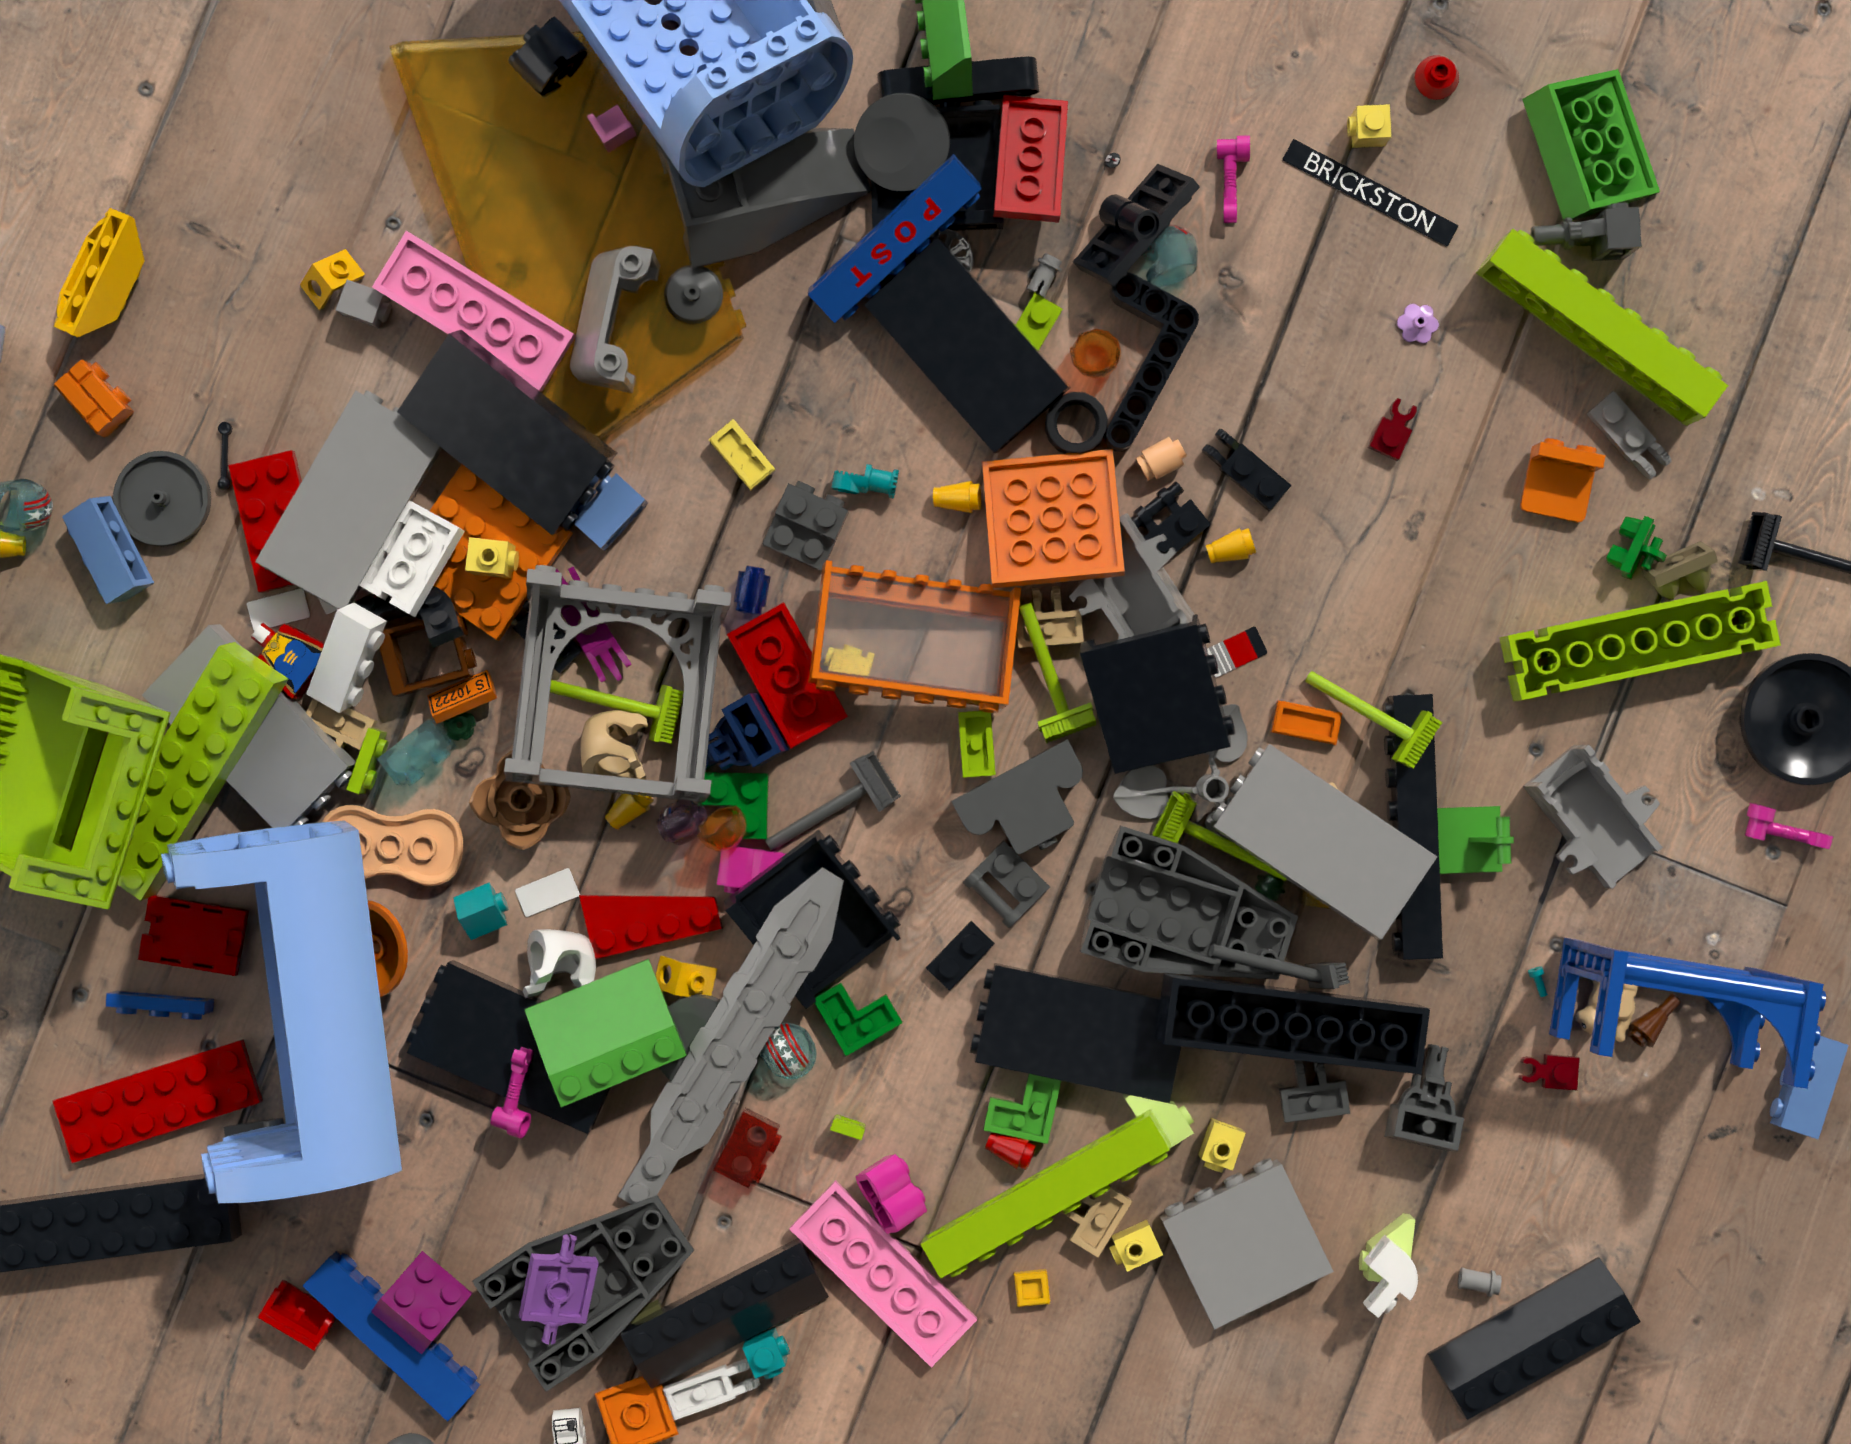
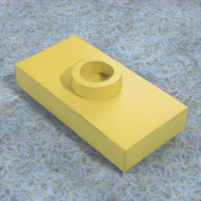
M734 419L708 439L750 491L776 471Z

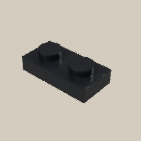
M971 920L926 966V969L950 991L995 943Z

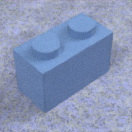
M617 473L612 478L608 475L595 489L598 492L596 496L586 506L581 504L575 512L579 517L574 524L604 551L648 504Z

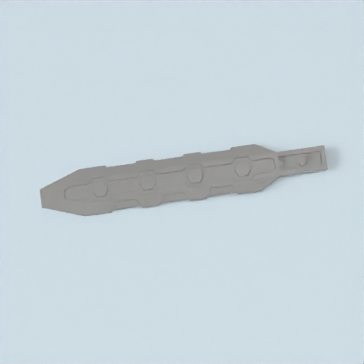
M822 867L773 907L756 935L757 941L739 971L733 973L723 990L724 995L705 1027H701L689 1046L690 1051L673 1080L667 1082L652 1107L650 1144L618 1197L630 1204H634L657 1195L677 1161L708 1144L724 1118L723 1112L741 1083L747 1080L757 1064L756 1058L775 1027L780 1026L790 1010V1003L808 973L813 972L831 943L844 880Z

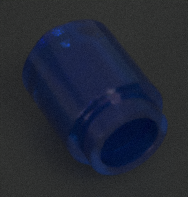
M746 566L745 571H738L733 601L736 603L735 611L761 615L762 607L766 608L771 576L765 575L764 568Z

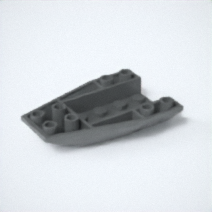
M813 128L706 187H698L687 183L656 141L664 174L669 173L684 224L685 233L683 240L691 268L694 269L755 254L870 193L871 187L868 177L861 169L854 150V128Z
M1120 825L1105 855L1087 911L1080 952L1142 972L1278 980L1280 976L1278 973L1210 957L1209 949L1212 944L1284 961L1298 916L1187 847Z
M655 1195L528 1242L472 1280L489 1308L496 1307L530 1358L528 1366L547 1392L601 1355L693 1253L694 1248L659 1196ZM567 1234L569 1237V1234L577 1237L573 1254L576 1256L596 1257L599 1262L586 1324L568 1323L558 1326L555 1344H551L550 1341L549 1344H545L541 1341L545 1325L537 1321H521L519 1316L531 1253L551 1255L560 1253L563 1235Z

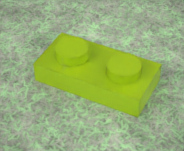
M1034 293L1016 325L1031 343L1040 350L1063 309Z
M982 711L958 712L963 778L996 775L991 713Z
M376 728L367 729L346 790L356 794H366L367 789L371 790L378 774L377 771H374L377 760L384 757L389 741L385 740L387 732Z

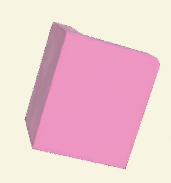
M618 104L595 118L593 113L587 115L590 124L608 153L636 136L631 123L626 119Z

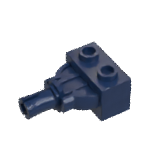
M749 693L721 709L724 716L717 723L715 731L709 734L708 742L718 737L719 739L708 744L706 769L723 762L729 757V760L719 765L722 770H726L733 765H752L753 767H758L790 750L759 693Z

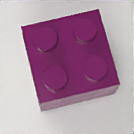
M421 1251L380 1298L371 1312L422 1354L473 1293L426 1253Z

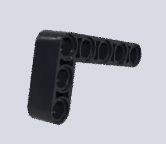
M1127 272L1126 276L1118 281L1114 287L1111 286L1110 297L1117 306L1158 327L1161 331L1105 433L1104 438L1107 447L1115 452H1123L1129 449L1199 322V314L1192 305L1130 272ZM1124 282L1129 283L1134 289V294L1130 297L1121 296L1117 291V285ZM1150 298H1156L1161 301L1163 309L1158 313L1150 312L1145 302ZM1178 314H1186L1191 320V326L1184 329L1178 327L1174 317ZM1163 342L1171 343L1175 347V355L1172 357L1163 356L1159 351V345ZM1155 371L1160 377V383L1156 386L1147 385L1143 380L1144 372ZM1132 399L1140 400L1144 405V412L1140 415L1132 414L1127 408V402ZM1115 428L1125 429L1129 434L1128 441L1122 444L1116 443L1111 436L1112 430Z

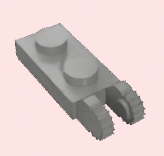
M1614 391L1587 413V416L1629 463L1632 462L1646 478L1651 480L1656 476L1653 466L1640 456L1646 449L1660 464L1667 466L1671 463L1672 460L1665 449L1655 442L1657 439Z

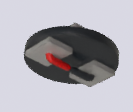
M1118 153L1109 154L1105 160L1106 166L1109 168L1117 167L1121 161L1120 155Z

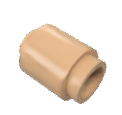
M1168 436L1141 451L1142 455L1136 457V461L1147 481L1153 478L1158 480L1184 466L1182 459L1187 457L1179 440L1177 439L1172 442Z

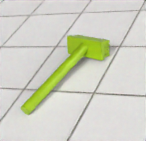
M1032 603L1019 607L1057 715L1037 722L1040 733L1042 732L1046 744L1049 741L1052 742L1053 740L1055 741L1061 737L1076 733V731L1079 732L1080 730L1095 726L1096 719L1091 702L1069 710Z
M1313 671L1308 674L1305 680L1306 683L1401 737L1403 741L1391 759L1402 763L1408 768L1414 769L1415 764L1420 759L1419 757L1422 756L1421 754L1424 753V750L1429 745L1428 743L1431 742L1435 732L1438 731L1437 729L1443 723L1433 717L1431 712L1422 710L1410 728Z
M551 680L550 693L630 713H639L653 718L648 740L662 741L670 744L672 743L671 739H673L672 735H674L673 731H675L674 727H676L675 723H677L676 719H678L677 715H679L678 711H680L679 707H681L680 703H682L681 699H683L684 691L672 689L673 687L661 684L657 704L652 705Z
M1172 792L1173 795L1170 796L1169 802H1167V806L1163 810L1164 813L1161 814L1162 817L1159 818L1160 820H1158V824H1156L1152 832V836L1178 843L1184 832L1286 881L1285 877L1229 839L1189 821L1197 802L1190 794Z

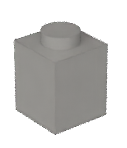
M347 279L336 311L342 316L379 329L381 323L388 320L392 305L389 303L390 298L379 291Z

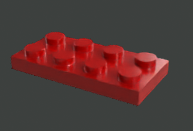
M1003 95L993 217L1059 223L1068 101Z
M289 450L228 465L258 592L264 593L293 586L294 584L258 565L255 561L302 482L295 451Z
M784 602L727 634L790 749L848 717L834 691L820 690L816 688L815 683H808L812 651Z

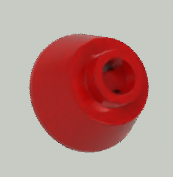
M1441 55L1429 56L1422 60L1416 68L1414 76L1415 85L1423 96L1433 100H1441L1449 97L1456 90L1459 83V72L1454 62L1449 58Z

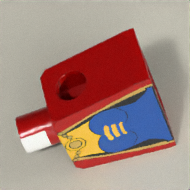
M262 623L251 636V639L264 648L258 658L289 679L283 688L288 696L292 699H301L309 688L325 642L288 624H283L275 632L265 623Z

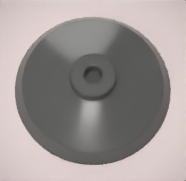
M691 265L676 270L669 277L664 289V300L669 312L676 319L689 324L703 323L711 319L720 309L723 301V288L719 278L708 268L702 266L692 269Z

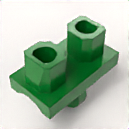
M1644 516L1643 520L1631 517L1624 518L1619 535L1633 540L1630 549L1627 550L1613 544L1606 557L1607 563L1619 569L1622 577L1632 580L1642 556H1645L1641 567L1646 570L1651 569L1654 561H1665L1667 555L1659 550L1663 542L1661 538L1654 537L1651 545L1648 546L1656 527L1653 524L1654 519Z

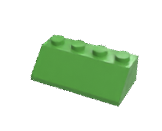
M915 0V4H922V11H917L918 30L925 31L926 38L920 39L922 59L929 60V66L923 67L925 87H932L933 100L973 96L972 56L964 0Z

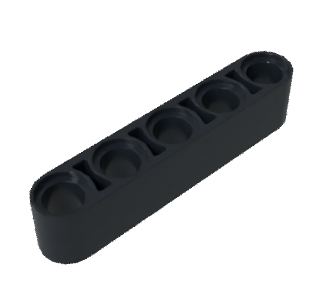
M1029 56L972 61L973 96L933 100L932 87H925L923 67L928 66L889 69L877 74L879 99L890 94L909 93L920 96L933 105H940L943 102L950 101L963 103L1003 99V95L1025 97L1039 93L1037 61L1035 57Z

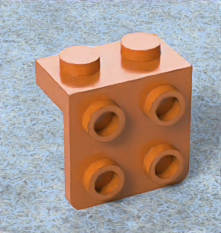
M1546 438L1544 442L1532 446L1520 502L1521 510L1577 523L1582 522L1586 517L1594 474L1596 471L1603 469L1606 455L1597 454L1596 448L1585 445H1577L1576 449L1564 447L1563 441Z

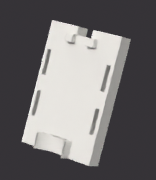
M409 500L359 586L386 600L388 595L392 596L390 604L416 617L465 531Z

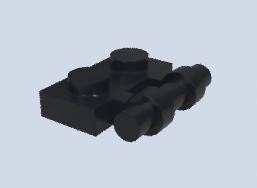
M1178 482L1173 483L1167 489L1163 487L1156 493L1157 497L1145 507H1138L1133 511L1134 516L1131 517L1137 528L1143 525L1149 532L1144 536L1145 540L1161 534L1166 536L1167 540L1161 541L1158 545L1161 553H1167L1172 547L1178 552L1211 525L1191 499L1181 507L1178 505L1175 499L1184 492ZM1166 507L1171 515L1157 525L1152 517Z

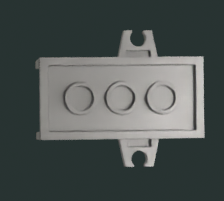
M1128 513L1119 517L1125 576L1084 580L1069 596L1073 602L1079 596H1084L1087 599V606L1079 609L1081 615L1102 608L1120 635L1119 639L1192 622V617L1195 614L1163 567L1176 554L1173 547L1167 553L1159 551L1158 545L1161 541L1167 540L1166 536L1161 534L1145 540Z
M1573 745L1523 787L1567 840L1566 844L1556 855L1560 862H1563L1568 855L1573 856L1574 864L1566 868V870L1570 874H1575L1589 867L1605 888L1613 889L1617 885L1616 882L1654 851L1658 852L1663 848L1644 825L1660 803L1656 798H1652L1648 805L1642 803V795L1650 792L1646 786H1640L1626 794L1609 774L1610 769L1606 764L1596 758V752L1590 745Z

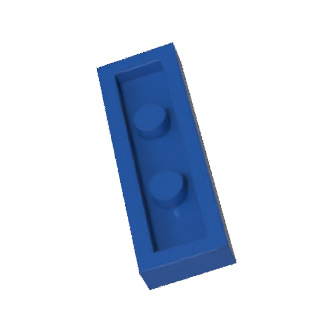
M113 991L106 994V1007H116V1013L137 1014V1009L149 1010V1016L169 1017L170 1012L182 1013L183 1019L200 1020L202 1015L213 1012L214 999Z

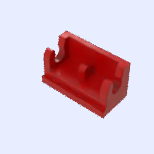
M282 1280L278 1288L274 1289L257 1317L314 1351L323 1343L337 1319L317 1299L285 1280Z

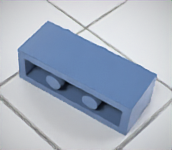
M111 496L89 498L62 516L68 533L74 540L82 556L83 563L89 569L97 585V590L106 604L127 601L154 584Z
M1820 1036L1817 1046H1814L1812 1060L1815 1062V1074L1808 1083V1089L1783 1083V1069L1780 1076V1085L1782 1087L1779 1097L1773 1100L1770 1107V1116L1772 1117L1770 1123L1819 1139L1849 1045Z

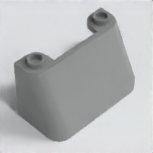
M628 246L601 253L593 260L570 360L571 372L578 381L633 394L636 376L627 372V355L620 347L611 345L610 341L621 291L638 294L639 287L644 282L658 280L661 265L652 249Z

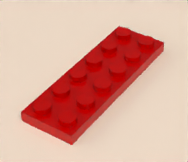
M244 1039L67 1095L52 1100L71 1162L75 1163L261 1103L263 1099Z

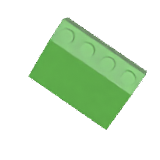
M1619 69L1548 84L1522 99L1563 220L1571 217L1572 221L1585 218L1608 209L1607 206L1610 204L1631 203L1660 192Z
M649 958L524 1009L548 1077L561 1107L687 1056L686 1049Z

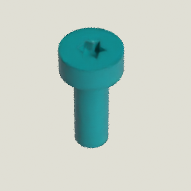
M1539 966L1528 970L1529 977L1534 978L1539 996H1547L1542 978L1544 974L1543 967Z

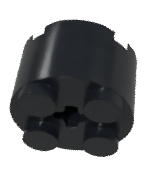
M554 16L542 28L534 25L526 32L523 37L526 43L509 57L508 63L542 97H547L562 87L559 81L566 76L571 78L579 70L587 58L588 52L572 32Z

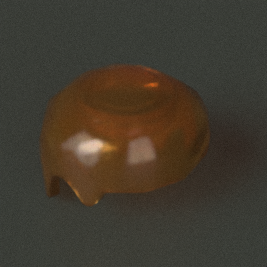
M1096 328L1080 333L1073 346L1070 347V355L1074 367L1083 376L1094 379L1104 378L1116 369L1122 354L1118 339L1109 331Z
M737 806L717 809L707 817L704 824L698 826L700 834L697 837L707 848L718 852L731 850L740 844L745 836L747 828L745 815Z

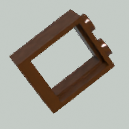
M459 617L464 635L453 640L461 669L410 684L397 638L425 631L423 620H418L383 630L385 638L380 646V651L393 696L401 697L475 675L473 668L477 667V661L473 649H467L464 636H468V629L464 617Z

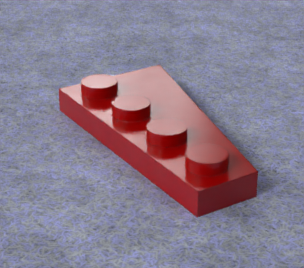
M579 895L595 959L723 928L715 896Z

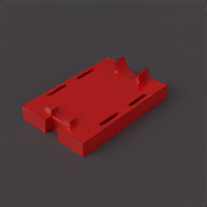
M159 895L148 897L144 921L151 922L149 934H142L138 960L237 976L249 911ZM174 903L190 905V908L175 906ZM206 908L215 909V910H221L222 913L211 912V911H205V910H206ZM165 958L181 960V962L165 960ZM197 963L213 966V968L197 965Z

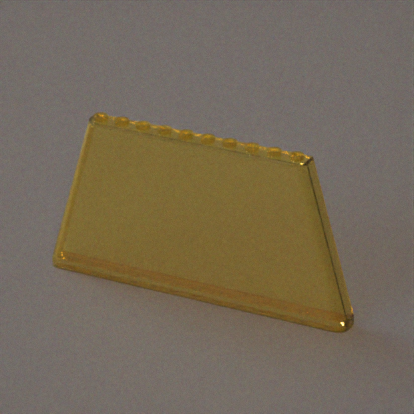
M574 31L572 34L587 49V58L571 78L567 75L559 81L562 85L561 88L547 97H542L508 63L509 57L526 43L523 40L525 34L401 41L390 45L396 69L468 269L576 335L591 265L599 254L628 246H638L652 249L661 265L658 280L644 282L639 287L638 294L621 291L610 341L611 345L620 347L627 355V372L636 376L633 394L578 381L570 369L575 339L541 392L603 441L744 338L741 329L746 328L747 325L741 309L734 310L730 298L736 297L730 278L723 280L719 269L725 266L724 261L703 266L711 270L718 277L723 289L722 304L712 318L702 323L689 324L678 320L668 310L664 300V290L669 277L676 270L691 265L683 240L685 228L669 173L664 174L656 146V139L581 31ZM618 104L626 119L631 123L636 136L608 153L590 124L587 115L593 113L595 118Z

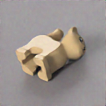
M1592 980L1594 987L1588 998V1005L1583 1010L1577 1011L1575 1021L1580 1024L1582 1030L1590 1035L1593 1032L1600 982ZM1623 985L1615 1036L1618 1042L1625 1040V1032L1635 1011L1634 996L1638 989V986Z

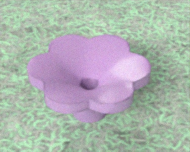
M1410 304L1405 308L1404 314L1397 320V326L1403 331L1402 337L1407 342H1414L1416 340L1422 344L1427 343L1431 339V333L1435 332L1439 326L1438 320L1433 317V309L1428 305L1419 307L1416 304Z

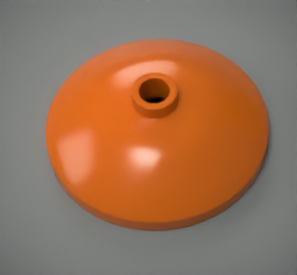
M368 900L379 994L382 997L392 992L403 979L408 962V948L403 929L395 916L381 904Z

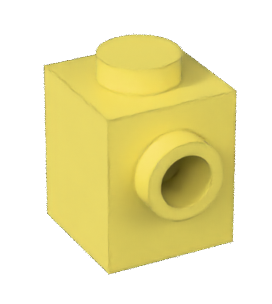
M1390 104L1356 106L1351 116L1347 118L1348 137L1352 136V148L1383 147L1391 138Z
M469 537L465 571L473 575L512 579L513 571H516L518 568L519 552L515 551L516 546L508 541Z
M1211 1118L1198 1154L1201 1160L1205 1161L1204 1166L1223 1173L1224 1168L1233 1171L1246 1134L1243 1129Z
M1147 1220L1111 1236L1115 1245L1110 1246L1109 1249L1116 1264L1120 1265L1123 1263L1127 1272L1163 1256Z

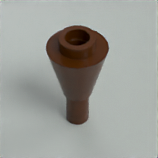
M1670 994L1658 1008L1655 1007L1630 1022L1628 1027L1630 1030L1628 1033L1629 1037L1640 1047L1645 1045L1653 1047L1668 1020V1016L1681 1003L1680 999L1674 994Z

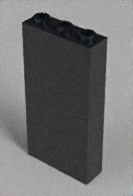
M936 238L934 241L931 240L929 245L909 264L907 262L905 267L885 286L883 285L865 304L867 309L993 453H999L1046 411L1054 401L1071 388L939 238Z
M463 330L448 334L397 410V413L551 535L560 532L562 529L567 532L574 525L579 517L575 512L581 504L586 506L596 493L593 487L599 479L603 481L615 466L611 462L617 454L616 451Z
M455 960L447 962L446 966L441 965L433 980V983L437 984L433 996L427 995L421 1006L420 1013L424 1014L419 1026L414 1025L407 1037L406 1043L410 1044L407 1053L503 1097H507L506 1094L512 1073L511 1059L514 1050H520L521 1047L533 1050V1058L528 1071L525 1073L518 1103L589 1134L593 1129L610 1088L566 1106H560L524 1010L544 1000L535 996L525 998L523 991Z
M994 963L993 970L987 969L983 986L984 989H989L987 1002L980 1001L976 1020L982 1022L980 1035L973 1034L970 1053L975 1054V1063L1170 1103L1181 1046L1165 1045L1155 1039L1160 997Z

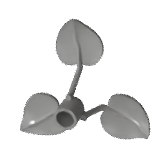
M1236 704L1223 706L1225 716H1232L1235 727V734L1231 735V747L1203 753L1210 754L1208 761L1212 772L1211 774L1203 775L1195 787H1166L1167 778L1164 772L1153 765L1130 770L1124 776L1113 794V799L1117 805L1128 814L1143 819L1161 816L1164 813L1163 810L1167 806V802H1169L1167 793H1172L1173 791L1179 793H1198L1202 799L1215 802L1217 808L1221 803L1228 805L1232 797L1224 802L1229 792V786L1227 781L1219 776L1220 770L1217 769L1215 757L1222 762H1231L1239 758L1246 749L1248 735L1239 706ZM1213 811L1206 818L1205 828L1224 837L1212 829L1216 822L1211 819L1215 812Z

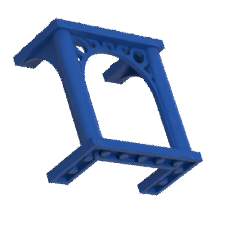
M1564 937L1549 1035L1570 1040L1580 976L1600 982L1590 1052L1608 1057L1613 1056L1624 984L1702 996L1717 1009L1729 1030L1732 1042L1730 1064L1753 1069L1754 1062H1757L1760 1055V1044L1757 1042L1759 1029L1763 1028L1766 1019L1781 1037L1787 1052L1782 1082L1794 1087L1808 1089V1083L1815 1074V1062L1812 1060L1814 1046L1818 1045L1821 1035L1820 1026L1817 1025L1819 1011H1823L1826 1003V993L1823 991L1824 984L1757 968L1745 967L1744 970L1617 950Z

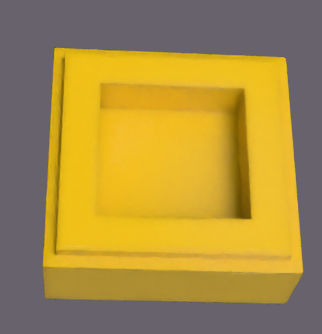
M1047 1269L1014 1272L1018 1307L1050 1304Z

